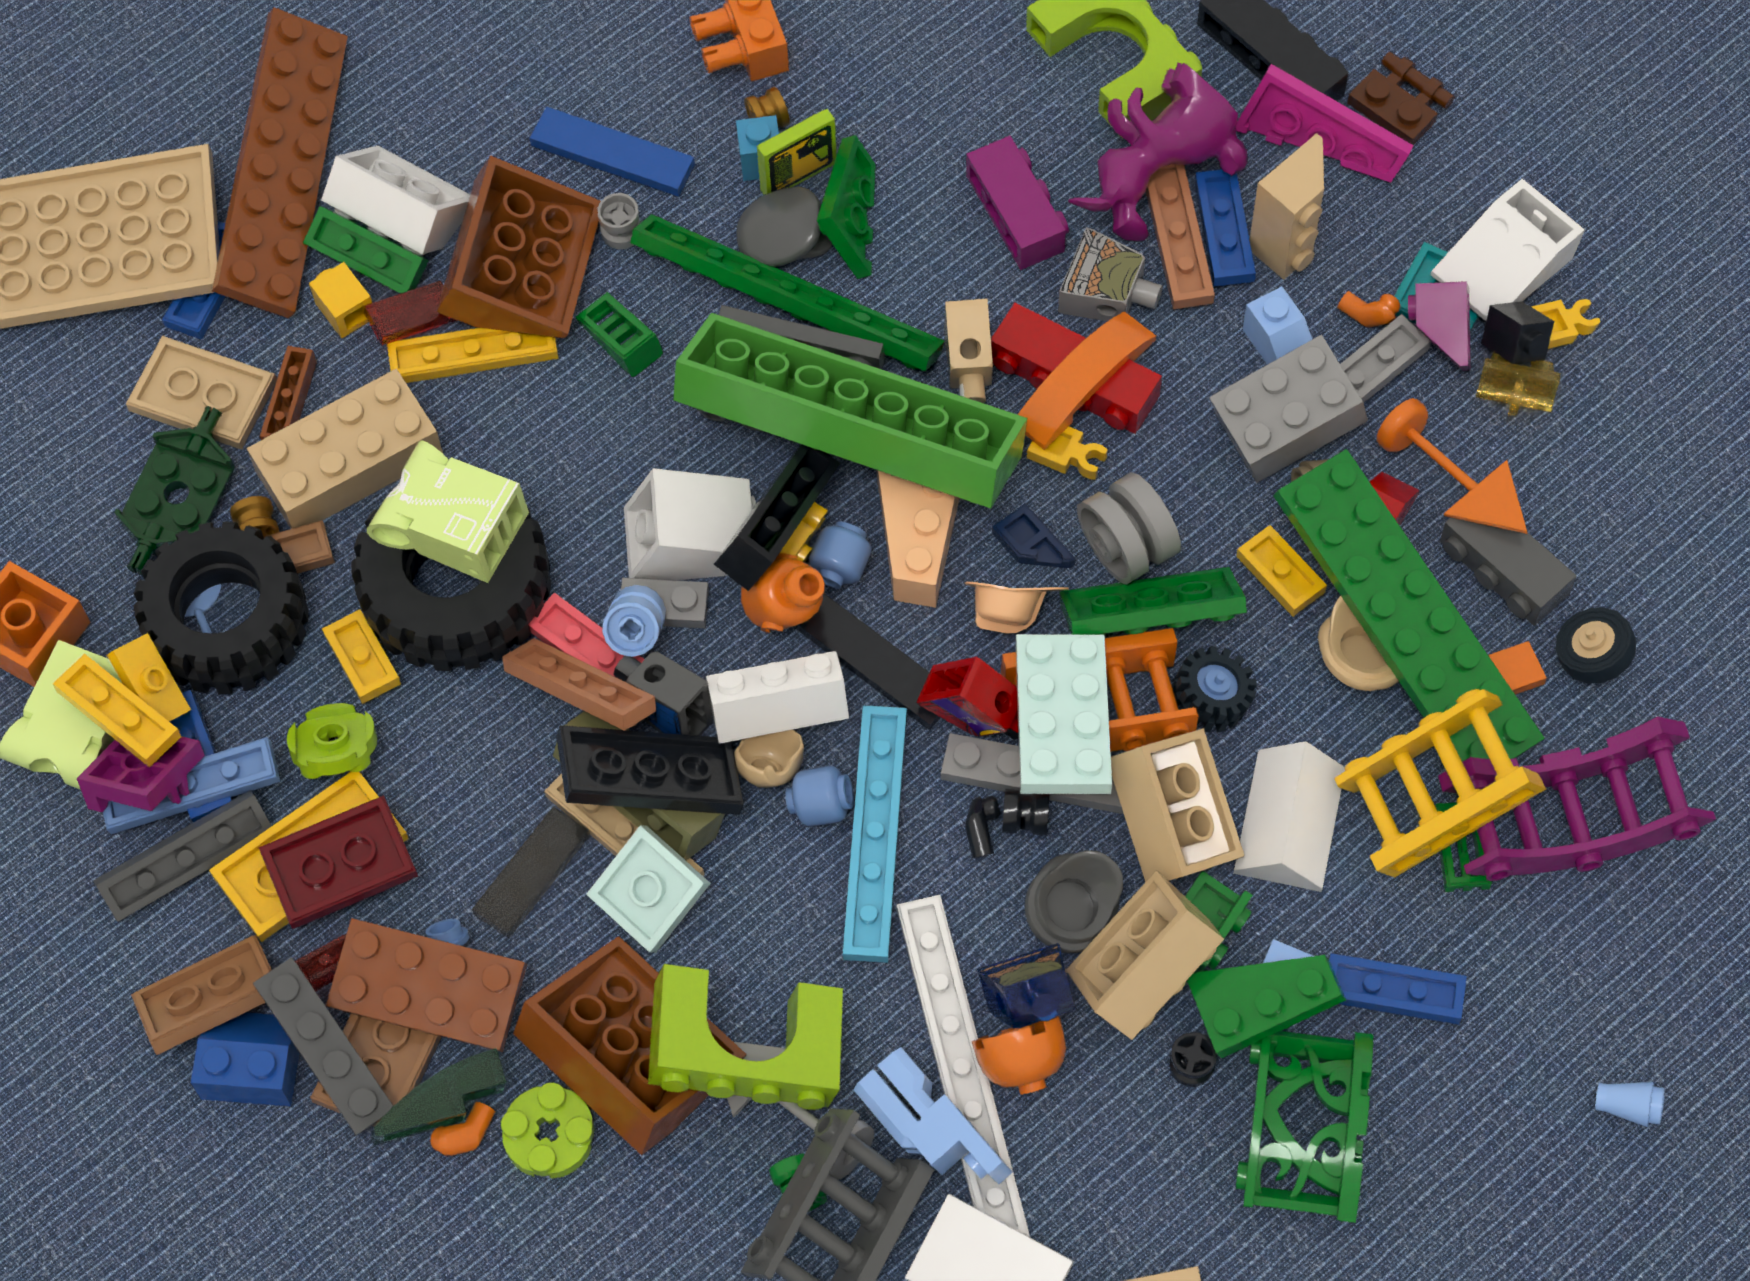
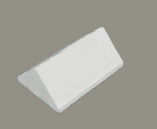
M1306 741L1258 750L1240 838L1245 856L1236 859L1233 874L1322 892L1342 789L1337 786L1334 778L1345 772V767Z

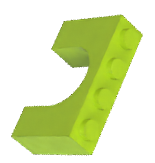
M1038 0L1027 7L1026 31L1049 57L1085 35L1098 31H1113L1124 34L1140 46L1145 55L1142 61L1133 69L1100 89L1098 112L1108 123L1109 101L1114 98L1122 101V114L1131 121L1128 116L1127 101L1136 87L1143 89L1144 97L1141 102L1143 112L1151 121L1154 120L1172 102L1171 97L1161 90L1166 71L1169 68L1175 70L1178 62L1187 64L1200 76L1202 74V65L1198 57L1193 52L1185 50L1178 42L1173 29L1167 24L1163 25L1156 18L1146 0Z
M669 964L663 965L654 982L648 1084L659 1085L662 1089L669 1092H684L688 1089L705 1091L709 1096L715 1098H729L733 1095L752 1097L755 1102L761 1104H773L778 1101L797 1103L800 1108L807 1110L829 1107L840 1090L843 988L798 982L787 1004L785 1051L768 1060L749 1061L728 1053L716 1042L710 1032L707 1022L709 970Z

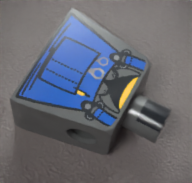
M651 652L642 663L631 656H624L614 670V677L655 696L656 712L643 720L659 733L701 736L713 723L708 682L659 652Z

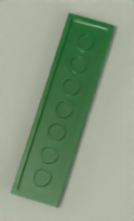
M1347 449L1277 490L1273 497L1423 718L1435 712H1445L1457 704L1456 700L1468 691L1485 689L1497 695L1502 702V705L1488 713V716L1510 759L1518 757L1545 739ZM1472 724L1450 736L1462 762L1470 757L1489 759Z

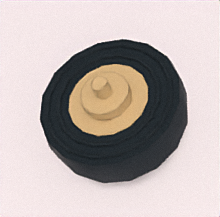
M1605 607L1588 608L1574 614L1563 624L1556 639V653L1563 669L1575 680L1587 684L1604 683L1618 677L1629 667L1636 652V638L1630 623L1617 611Z

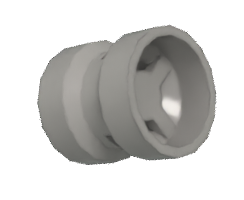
M613 193L606 196L600 202L597 209L602 239L605 244L615 249H627L634 246L630 243L632 232L640 224L639 210L635 199L623 193Z

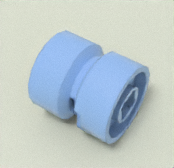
M633 585L625 587L616 594L603 620L602 629L605 641L612 650L624 656L634 657L643 655L653 648L665 622L666 615L664 602L658 593L647 586Z

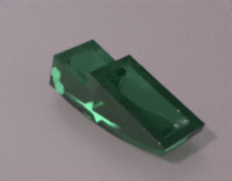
M497 1048L465 1058L439 1071L416 1086L396 1103L373 1128L371 1136L373 1146L431 1131L440 1126L446 1127L463 1122L467 1113L464 1105L465 1102L502 1093L506 1085V1079Z

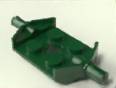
M206 406L197 426L193 429L186 428L153 434L152 437L156 444L122 513L118 509L114 512L122 526L137 542V548L127 565L130 571L138 572L139 575H142L141 570L145 563L151 559L153 554L157 555L155 550L164 542L171 545L177 540L176 534L186 529L189 534L200 530V524L209 522L235 468L231 458L215 442L212 435L222 416L218 409ZM183 488L189 491L187 499L182 503L171 504L167 502L168 496L175 489Z

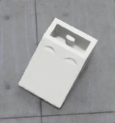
M1521 179L1486 210L1436 265L1430 275L1438 282L1467 281L1469 285L1470 308L1486 321L1490 305L1525 300L1571 261L1585 229L1525 180Z

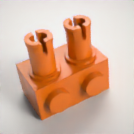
M725 0L726 3L723 4V8L689 17L696 42L728 32L735 38L726 43L701 48L708 74L722 68L742 64L746 67L752 82L789 71L787 42L771 0Z

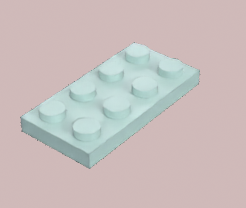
M1016 634L1020 794H1111L1112 772L1105 635Z

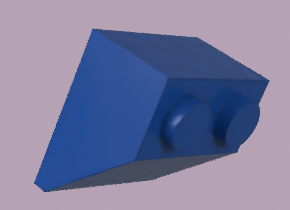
M245 1012L200 1034L190 1083L201 1100L291 1106L300 1053L273 1014Z

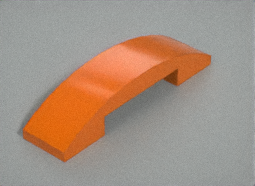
M1125 311L1100 326L1052 371L1020 410L1018 415L1028 418L1025 435L1045 450L1073 423V414L1129 359L1135 361L1156 340V335Z

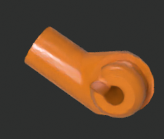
M475 1102L465 1123L437 1127L430 1137L431 1146L434 1150L446 1156L475 1150L480 1145L495 1114V1110L486 1104Z

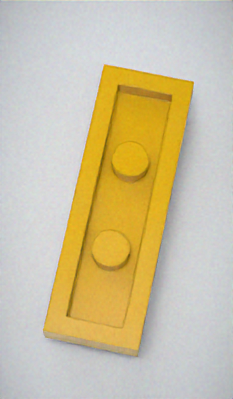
M86 654L82 655L53 683L57 693L149 768L181 738L178 728Z

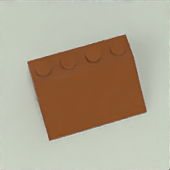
M490 155L474 181L436 312L474 327L566 338L569 334L598 226L597 209L601 201Z
M618 936L527 999L523 1004L513 1034L640 1155H643L672 1133L709 1095L705 1091L690 1089L684 1092H669L662 1089L659 1085L648 1084L654 982L659 973ZM707 1018L710 1032L716 1042L728 1053L744 1059L747 1054Z

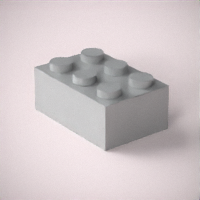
M1322 334L1209 397L1218 420L1256 483L1368 421L1361 397Z

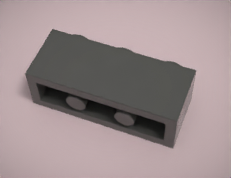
M1450 518L1445 522L1440 542L1443 544L1446 553L1453 560L1462 561L1469 567L1483 587L1498 593L1506 601L1511 612L1517 617L1526 618L1533 626H1536L1570 595L1577 575L1528 532L1525 534Z

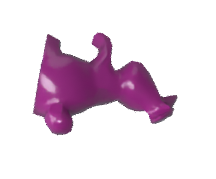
M1178 62L1175 70L1169 68L1166 71L1161 90L1171 97L1172 102L1153 122L1141 108V102L1144 97L1142 88L1136 87L1127 101L1128 116L1131 121L1122 114L1121 100L1114 98L1109 101L1108 121L1114 131L1127 140L1131 146L1109 149L1097 161L1102 193L1099 198L1082 197L1070 198L1068 200L1069 203L1089 211L1107 212L1111 208L1113 213V233L1124 240L1141 242L1149 236L1145 222L1136 211V204L1146 192L1150 176L1160 168L1171 164H1199L1209 158H1216L1222 170L1233 176L1241 172L1247 165V149L1236 136L1238 113L1225 97L1185 63L1181 64Z

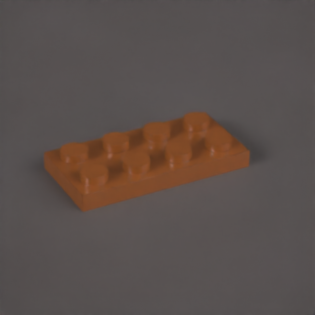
M351 918L326 1006L331 1009L503 1053L528 964L523 961Z

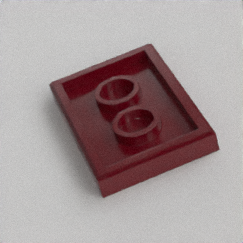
M384 795L259 847L292 930L418 877Z

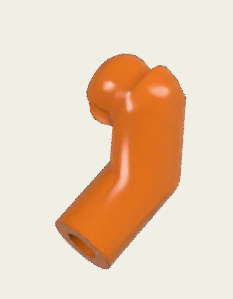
M1350 291L1345 293L1337 305L1339 310L1368 328L1390 324L1396 318L1395 314L1401 307L1399 300L1391 294H1383L1379 301L1366 303Z

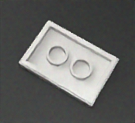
M948 1194L905 1279L909 1281H1065L1074 1261L959 1198Z

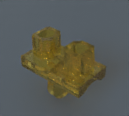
M1494 352L1490 359L1485 358L1476 397L1510 404L1508 415L1517 416L1519 406L1551 412L1561 373L1554 372V365L1549 361L1531 362L1530 367L1512 364Z

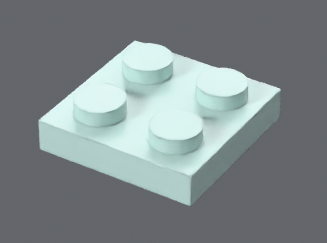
M640 825L586 895L648 952L653 953L659 950L711 883L648 826Z

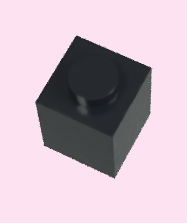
M1522 301L1490 305L1481 344L1512 364L1545 360L1554 321Z

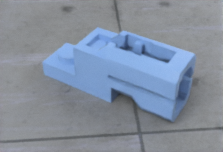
M901 1047L893 1051L877 1066L921 1116L920 1120L917 1119L889 1084L874 1069L854 1087L855 1093L898 1144L909 1155H923L941 1175L948 1171L962 1157L980 1179L989 1174L1000 1184L1013 1173L945 1094L936 1102L931 1098L933 1083Z

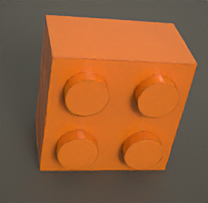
M9 561L0 572V668L35 687L57 641L61 640L74 645L91 622L78 599Z

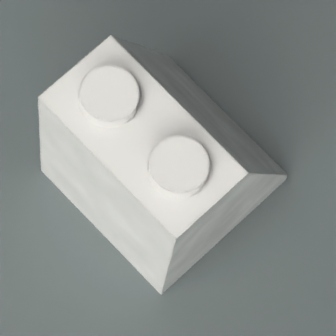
M653 468L624 506L629 578L678 581L728 576L717 568L714 563L756 505L755 498L750 493L749 479Z

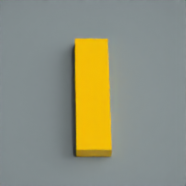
M473 328L387 342L390 370L392 371L397 368L406 383L559 359L555 337L487 328Z

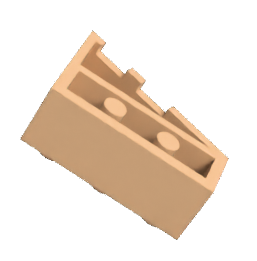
M877 470V484L894 601L936 608L959 498Z

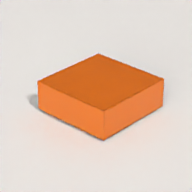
M1529 641L1488 655L1515 695L1544 685L1547 677Z

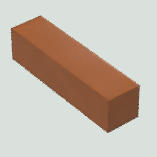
M287 346L260 433L261 440L300 420L317 364L313 350Z

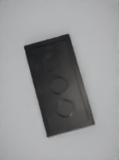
M559 726L556 737L566 803L736 815L741 813L744 803L732 741L719 744L718 737Z

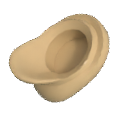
M1340 596L1333 607L1331 616L1322 623L1318 631L1319 648L1325 665L1340 682L1357 690H1383L1399 682Z

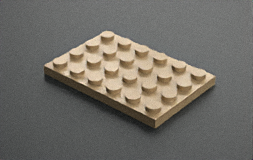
M209 144L0 179V329L214 293L212 292L220 248L213 155Z

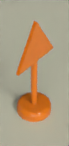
M1411 398L1399 404L1388 414L1377 433L1376 441L1379 446L1387 452L1396 453L1404 450L1414 442L1469 490L1465 496L1444 513V516L1527 534V528L1507 460L1477 484L1421 435L1428 420V410L1422 402Z

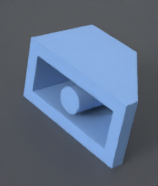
M1282 286L1246 304L1243 331L1267 365L1312 340L1304 316Z

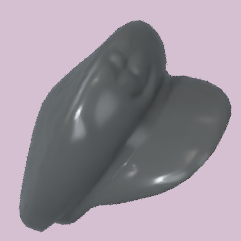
M789 187L765 194L753 201L742 213L737 224L736 236L740 252L773 267L785 266L798 259L817 257L828 252L833 244L820 231L816 221L821 208V203L817 196L807 188Z
M1094 850L1061 854L1048 861L1032 880L1025 898V917L1035 937L1049 946V948L1051 947V949L1057 945L1058 949L1053 950H1059L1057 952L1074 954L1083 952L1118 913L1120 896L1123 890V875L1119 866L1107 855Z

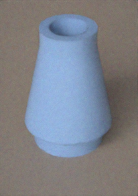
M1654 1082L1598 1083L1595 1110L1610 1113L1647 1128L1649 1123L1660 1125L1665 1088L1654 1086Z

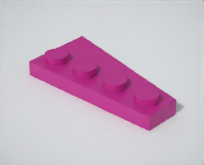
M1273 64L1269 66L1237 120L1236 131L1246 134L1250 130L1265 135V141L1280 146L1283 142L1301 147L1317 133L1323 138V156L1340 160V164L1343 167L1388 182H1392L1414 146Z

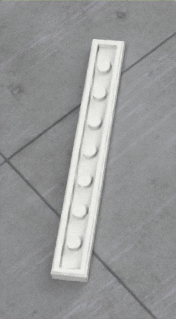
M936 895L897 904V913L943 1092L1013 1172L990 1082L982 1072L973 1049L972 1041L978 1039L941 896ZM962 1157L961 1163L973 1207L1030 1237L1014 1174H1010L1000 1184L989 1174L980 1179Z

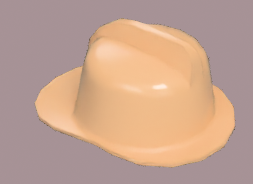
M965 582V585L975 587L976 626L980 629L1001 633H1018L1027 629L1036 620L1046 592L1069 590L1068 587L1008 588L978 582Z

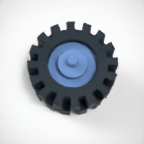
M1210 646L1206 653L1203 647L1197 649L1193 655L1190 653L1177 672L1172 684L1177 705H1182L1180 709L1196 708L1198 722L1204 723L1203 728L1207 732H1210L1214 725H1216L1217 732L1225 731L1227 726L1230 728L1236 726L1254 700L1256 692L1253 690L1257 686L1256 678L1249 679L1253 673L1251 667L1241 668L1244 659L1238 655L1235 660L1229 658L1231 650L1224 648L1221 655L1217 654V646Z

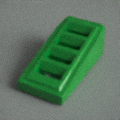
M608 292L576 316L578 323L632 377L637 376L663 354L656 334ZM611 311L614 313L599 326L596 324Z

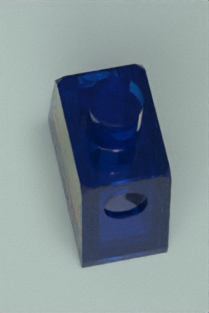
M1059 943L977 969L988 1011L1011 1028H1021L1040 1021H1048L1055 1016L1071 1012L1075 1009L1071 985Z

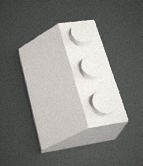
M377 145L336 156L321 201L333 206L336 213L348 219H357L368 225L369 230L383 237H390L401 243L402 247L422 256L442 249L463 222L470 194Z
M836 651L708 675L705 679L708 682L711 710L719 744L849 719L844 678Z

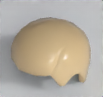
M794 729L742 739L734 752L737 771L744 779L756 787L771 788L790 782L796 773L799 772L802 765L804 744L802 736Z

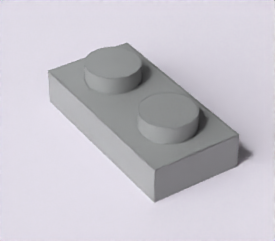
M622 578L621 590L625 587L641 585L647 586L658 593L666 608L663 626L705 628L709 595L708 582Z

